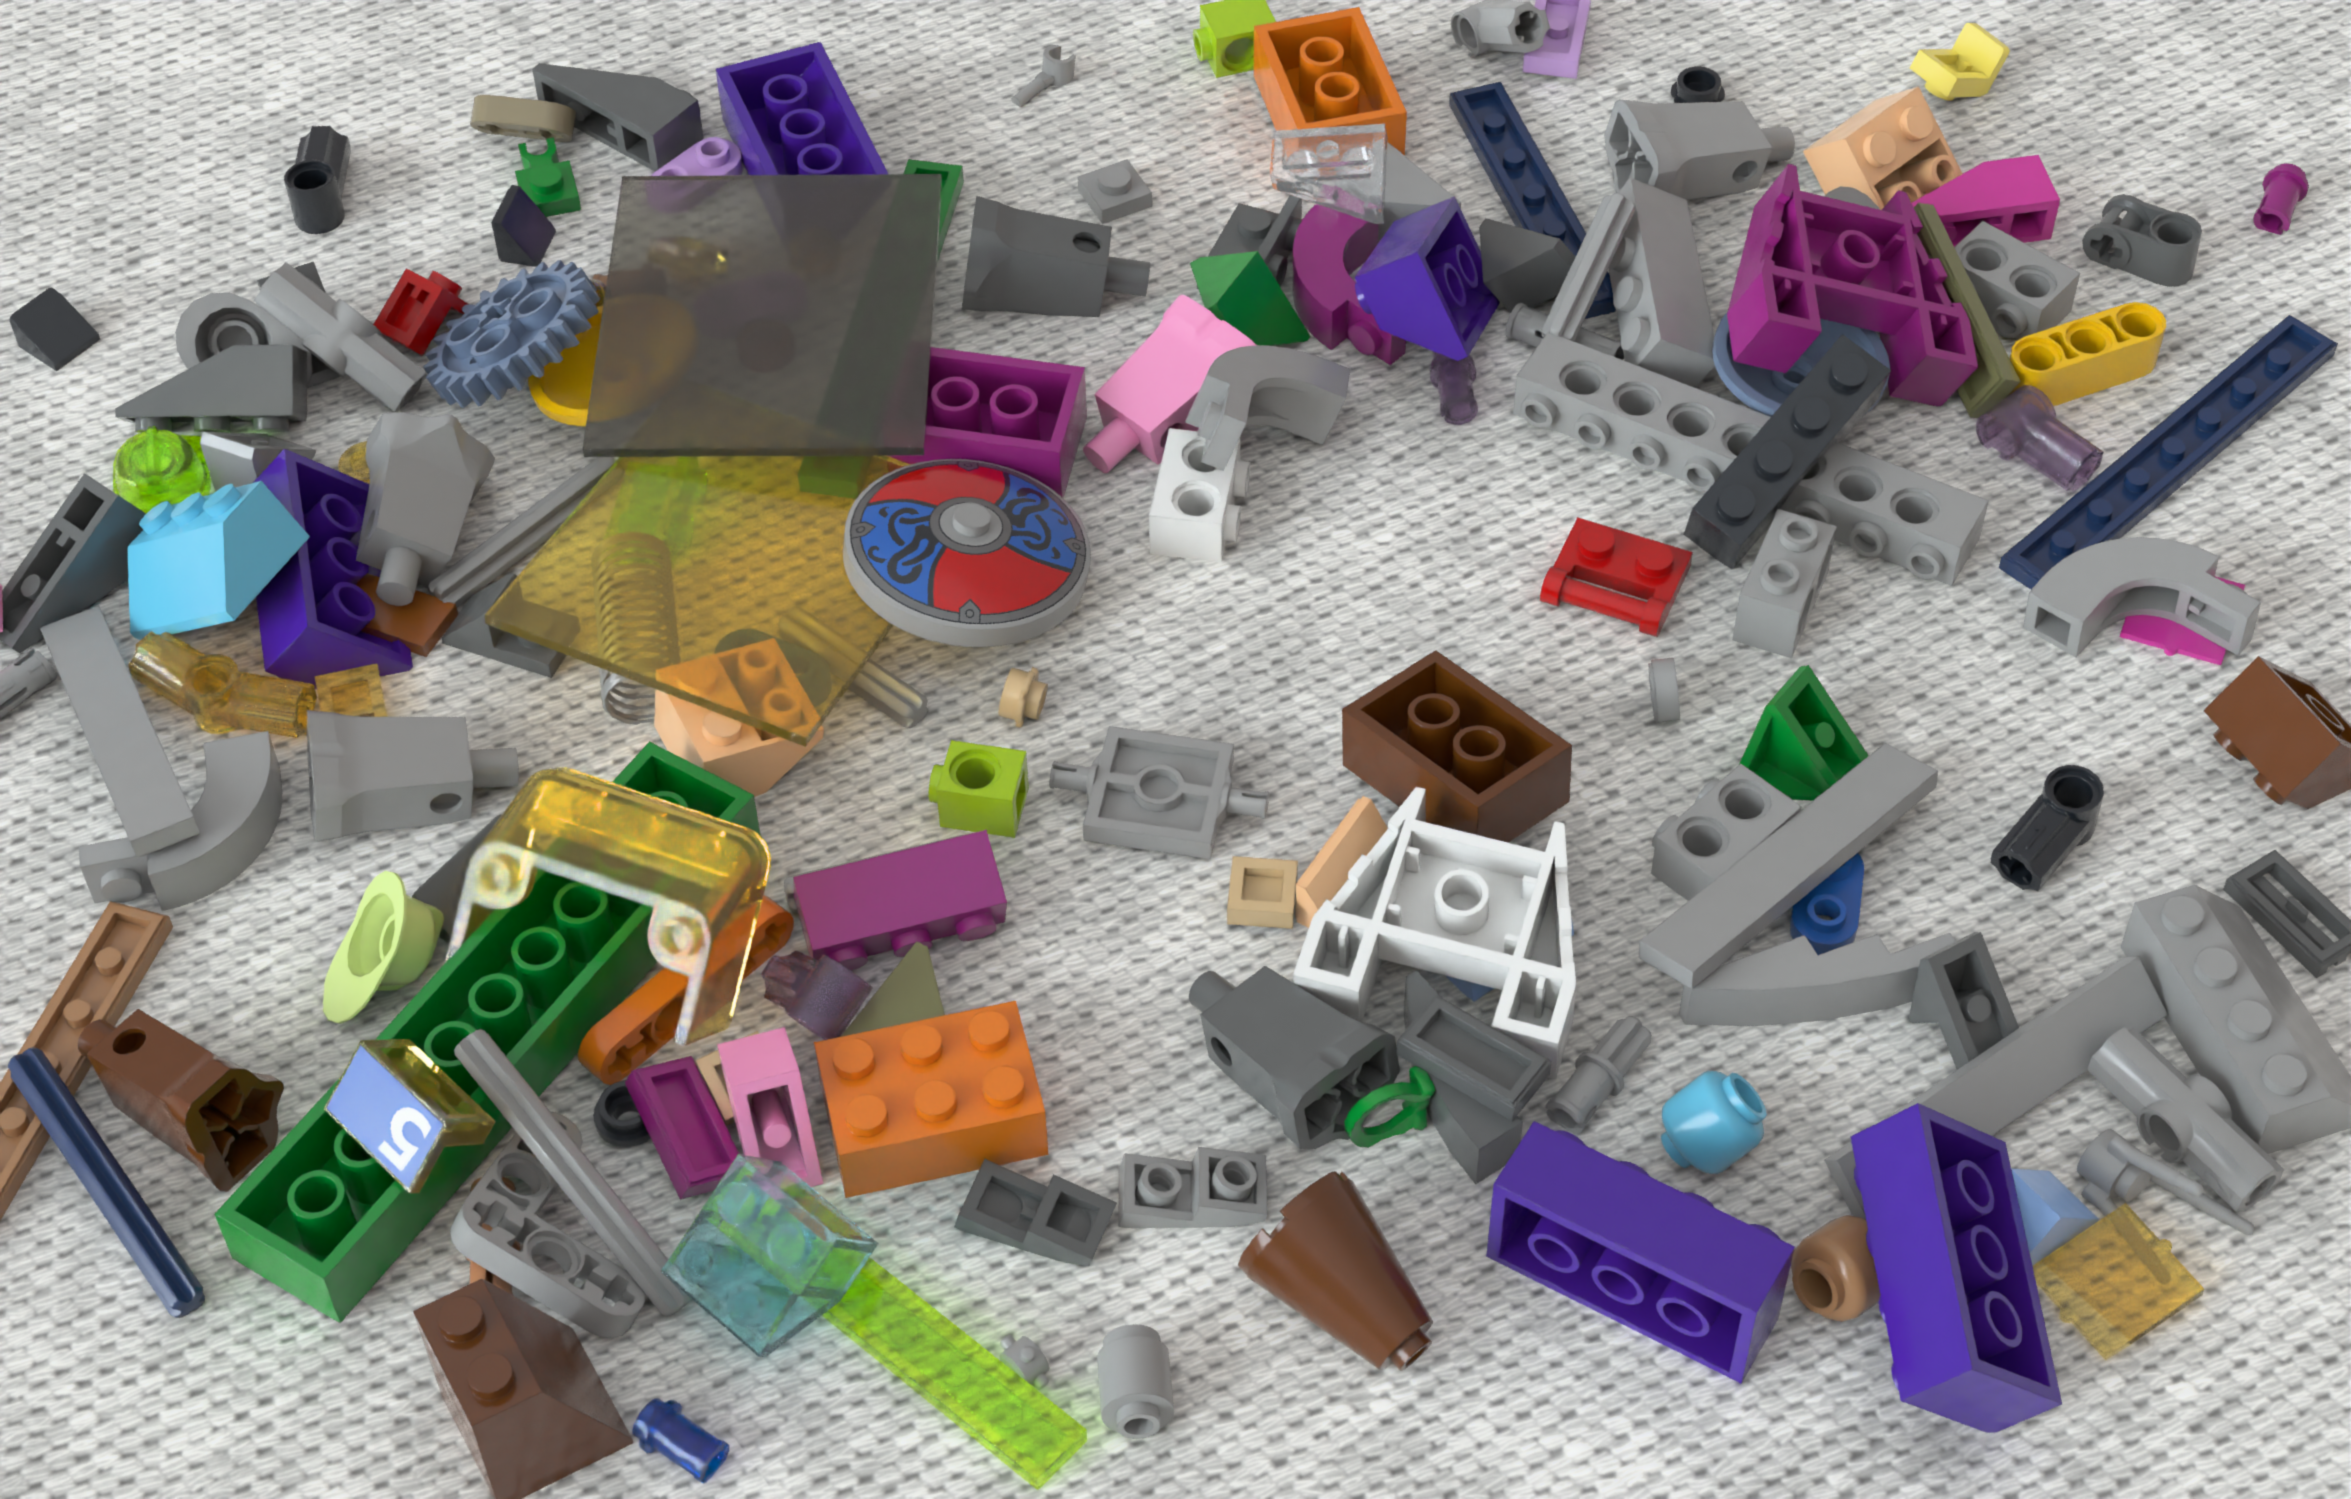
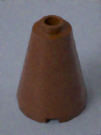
M1336 1171L1330 1172L1308 1186L1279 1211L1284 1218L1274 1228L1271 1235L1264 1228L1258 1232L1241 1254L1238 1266L1253 1282L1379 1370H1384L1393 1363L1400 1371H1403L1413 1364L1432 1344V1341L1425 1333L1433 1324V1320L1354 1182L1343 1172L1340 1175Z

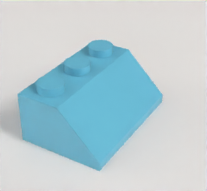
M262 481L236 488L233 484H227L210 495L202 496L201 493L197 492L180 503L171 505L168 501H164L158 504L141 519L139 525L143 531L127 547L130 633L134 638L144 641L235 621L310 536Z

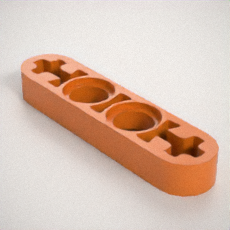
M765 895L754 896L746 901L598 1021L587 1032L580 1044L578 1060L581 1065L604 1084L612 1085L623 1080L632 1070L640 1066L783 948L794 928V919L791 913Z

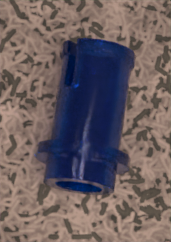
M659 1398L651 1400L639 1413L632 1429L633 1435L639 1439L641 1450L646 1453H653L656 1450L692 1474L697 1481L703 1484L707 1483L720 1468L729 1453L730 1445L717 1439L701 1426L682 1414V1406L675 1400H668L666 1402Z

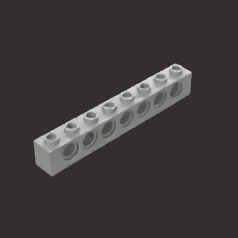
M1547 332L1516 376L1514 415L1524 418L1535 427H1547L1573 437L1586 447L1592 449L1601 448L1629 459L1642 469L1657 470L1685 481L1690 487L1698 491H1708L1771 418L1760 412L1572 340L1552 335L1550 332ZM1836 442L1805 475L1783 504L1781 510L1837 526L1835 541L1851 546L1861 555L1879 557L1909 569L1917 577L1935 579L1952 586L1980 539L1989 500Z

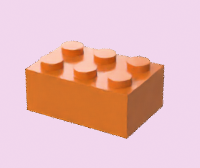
M1359 7L1254 26V79L1298 183L1336 176L1338 169L1388 142L1405 156L1407 112Z
M1016 1001L814 1042L820 1085L845 1198L980 1170L984 1159L998 1165L1049 1155L1046 1112Z

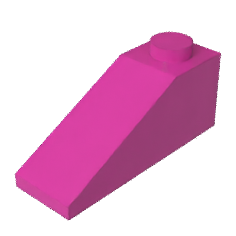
M2039 155L1983 162L1912 202L1913 207L1917 203L1934 205L1955 247L1982 221L2023 243L2049 240L2052 237L2060 198Z

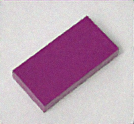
M692 1056L631 1071L625 1081V1085L680 1200L729 1187L743 1180L748 1170Z

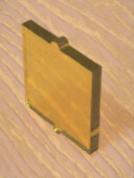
M2126 1203L2033 1265L2036 1283L2060 1309V1320L2065 1323L2072 1322L2105 1360L2136 1342L2204 1293V1288L2171 1253L2172 1243L2167 1239L2159 1240Z

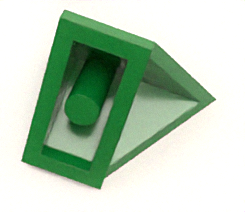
M1258 251L1200 257L1190 263L1204 307L1210 310L1219 320L1226 321L1245 334L1256 345L1274 346L1306 342L1311 337Z
M1806 665L1799 667L1765 706L1739 764L1744 765L1792 800L1813 801L1869 755L1810 666Z

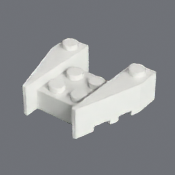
M1415 787L1388 821L1387 831L1367 856L1362 854L1349 870L1348 880L1331 901L1326 899L1313 916L1293 973L1294 984L1344 1015L1361 1022L1382 960L1502 990L1491 1026L1551 1060V1071L1548 1078L1556 1080L1573 1024L1576 993L1565 823L1554 822L1546 851L1543 852L1427 823L1426 789Z

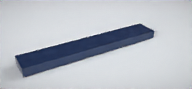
M1496 82L1450 93L1449 106L1514 225L1561 239L1576 257L1586 232L1502 83ZM1608 271L1585 319L1616 312Z

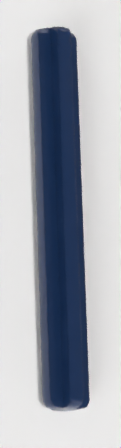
M31 1047L22 1054L14 1055L8 1063L12 1080L169 1314L176 1318H182L191 1311L197 1310L205 1302L202 1285L41 1049Z

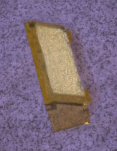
M555 767L538 771L528 778L469 861L446 961L495 909H506L516 906L530 895L538 868L653 908L648 928V944L654 958L663 967L689 976L673 1041L685 1046L728 1029L732 1022L770 871L771 856L769 848L764 839L750 828L567 767Z

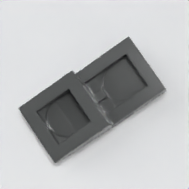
M984 1159L958 1214L954 1227L964 1232L1056 1261L1090 1266L1117 1202L1054 1174L1047 1187Z

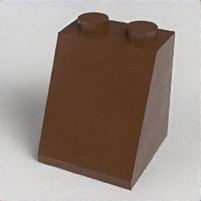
M484 1279L475 1281L413 1311L442 1398L494 1499H522L633 1444L629 1431L576 1333L570 1326Z

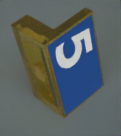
M410 1039L360 1040L324 1107V1110L409 1193L420 1192L445 1146L483 1144L496 1122Z

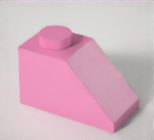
M785 1027L717 1044L727 1092L756 1202L823 1184L800 1071Z

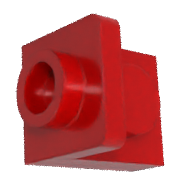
M406 268L373 325L379 329L382 335L423 356L449 310L452 309L464 315L462 307L468 305V303L458 297L463 288L440 273L432 271L429 278L426 279Z

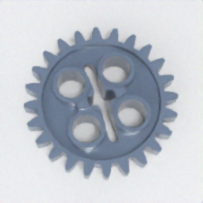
M557 260L549 268L545 262H541L531 274L528 273L526 268H523L516 278L509 281L504 277L500 280L498 288L492 293L483 290L480 293V301L475 305H464L462 311L465 314L461 318L453 319L446 323L450 329L449 332L434 338L433 341L438 347L426 353L430 361L423 366V369L428 374L426 376L427 380L439 396L445 399L449 405L457 402L461 408H465L472 401L477 406H482L491 394L494 395L497 401L501 400L507 390L513 387L518 391L522 390L528 377L534 375L541 378L544 376V366L549 362L560 363L563 360L560 352L565 348L575 347L580 343L575 335L589 330L591 324L587 319L598 313V309L594 305L600 300V297L595 292L597 289L581 267L577 268L574 262L564 265L561 260Z

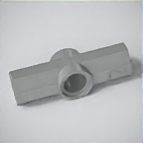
M287 262L270 275L254 300L256 304L304 341L302 345L315 357L340 376L348 375L362 386L368 394L372 395L393 412H398L418 392L426 379L427 373L380 337L379 334L381 332L369 320L343 300L339 299L336 302L322 291L317 284Z
M2123 1027L2107 1038L2103 1046L2091 1057L2087 1070L2137 1117V1126L2142 1139L2148 1145L2155 1142L2164 1151L2160 1156L2165 1161L2177 1163L2183 1160L2236 1212L2248 1210L2263 1199L2280 1181L2284 1169L2232 1121L2230 1104L2222 1091L2206 1077L2192 1075L2186 1078L2134 1028L2127 1030Z

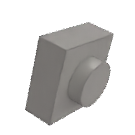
M1128 159L1078 176V191L1102 224L1152 207V192Z

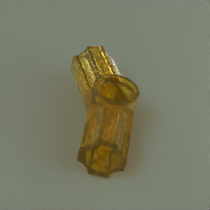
M149 632L136 644L134 656L128 664L133 679L192 714L196 725L202 731L210 734H226L242 728L259 732L268 731L271 734L298 738L300 735L307 736V710L315 711L317 700L313 684L240 672L237 664L230 657L221 654L204 655L168 632L161 634Z

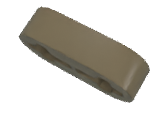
M477 95L474 97L470 125L474 129L487 134L539 140L554 137V141L570 142L573 137L576 111L565 105L548 101L496 95Z

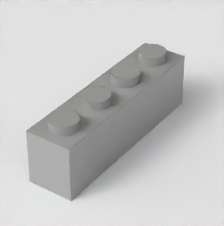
M1630 178L1618 193L1623 194L1626 199L1634 203L1635 213L1608 268L1624 359L1626 362L1696 388L1715 366L1712 353L1714 332L1688 202L1684 198Z

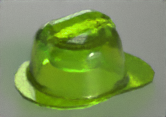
M148 426L146 432L136 434L127 439L117 450L113 463V492L146 514L164 501H168L172 505L182 502L197 492L201 493L202 496L209 495L211 480L200 445L202 436L178 435L167 430H158L156 426Z

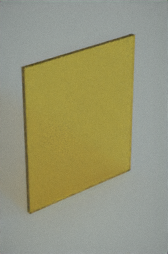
M683 382L485 614V624L806 747L894 626L866 605L848 579L842 552L848 513L854 501L871 483L893 470L910 464Z

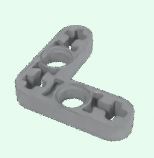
M550 1111L581 1149L583 1141L577 1126L567 1117ZM516 1132L465 1199L450 1229L452 1242L457 1250L468 1259L586 1331L603 1338L623 1336L631 1328L643 1308L645 1302L643 1290L627 1270L537 1216L558 1187V1184ZM512 1176L523 1180L530 1186L533 1194L527 1196L511 1191L505 1186L502 1177ZM483 1223H485L487 1225H490L493 1229L491 1231H488L486 1229H483L481 1226ZM515 1240L522 1244L519 1251L512 1247ZM532 1255H547L555 1259L561 1265L564 1273L555 1275L542 1271L534 1263ZM577 1278L584 1282L581 1288L573 1285ZM603 1298L611 1299L615 1303L614 1306L606 1304Z

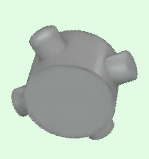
M1011 1335L1002 1339L1000 1345L1004 1351L1000 1354V1361L1004 1369L1024 1389L1028 1388L1031 1384H1034L1038 1390L1043 1389L1049 1383L1048 1378L1044 1374L1050 1368L1046 1357L1039 1347L1026 1336H1022L1017 1341Z

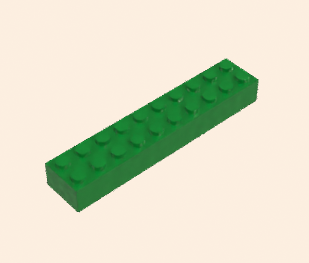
M649 741L366 1049L372 1057L443 1124L409 1188L327 1109L345 1075L344 1073L214 1214L232 1259L338 1323H341L512 1128L510 1123L455 1056V1047L469 1034L479 1029L484 1030L539 1097L578 1053L580 1044L587 1032L625 1000L760 846L762 841L754 795Z

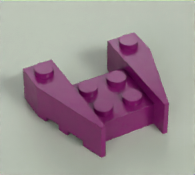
M1788 164L1753 209L1727 312L1733 361L1787 373L1822 332L1820 319L1879 332L1880 339L1889 358L1891 372L1887 384L1889 396L1936 407L1942 406L1978 368L1970 320L1961 302L1951 303L1942 285V282L1948 276L1939 258L1929 259L1917 235L1923 228V225L1907 193L1898 190L1882 210L1800 191L1797 166Z

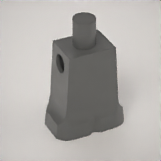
M976 196L962 309L981 312L1008 311L1053 316L1100 317L1104 291L1146 297L1150 262L1109 257L1111 226L1020 210L994 200Z
M1267 966L1261 968L1237 987L1216 972L1207 971L1195 980L1190 989V1003L1202 1012L1200 1016L1209 1058L1229 1078L1279 1120L1283 1126L1284 1134L1299 1149H1316L1336 1139L1349 1140L1350 1138L1345 1131L1344 1125L1348 1112L1370 1092L1385 1085L1393 1084L1400 1072L1395 1036L1373 1024L1364 1023L1344 1015ZM1366 1116L1365 1119L1363 1120V1123H1362L1361 1127H1363L1364 1122H1365L1367 1116Z

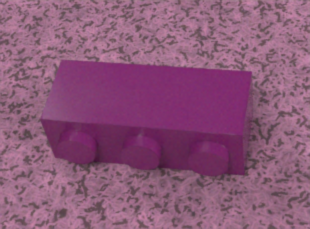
M987 830L793 877L794 900L813 970L829 967V971L832 973L853 971L867 964L868 956L892 950L895 956L904 957L916 941L930 949L933 945L932 940L956 934L961 941L981 939L994 933L997 929L996 924L1004 923L1006 919L1007 900Z

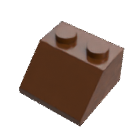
M2258 656L2203 710L2219 727L2213 734L2216 741L2237 760L2242 761L2246 757L2259 771L2253 778L2254 782L2277 804L2282 805L2284 802L2290 801L2309 809L2351 789V724L2310 681Z

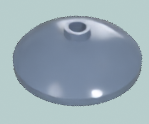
M1727 313L1717 327L1712 349L1716 370L1727 388L1749 408L1770 417L1842 334L1889 369L1890 364L1887 351L1875 331L1820 319L1822 332L1787 373L1734 362ZM1887 379V381H1886V383H1885V385H1884V388H1883V390H1882V392H1881V394H1880L1879 399H1878V400L1874 403V405L1868 410V412L1871 411V410L1878 404V402L1880 401V399L1882 398V395H1883V393H1884V391H1885V388H1886V385H1887V383H1888V379Z

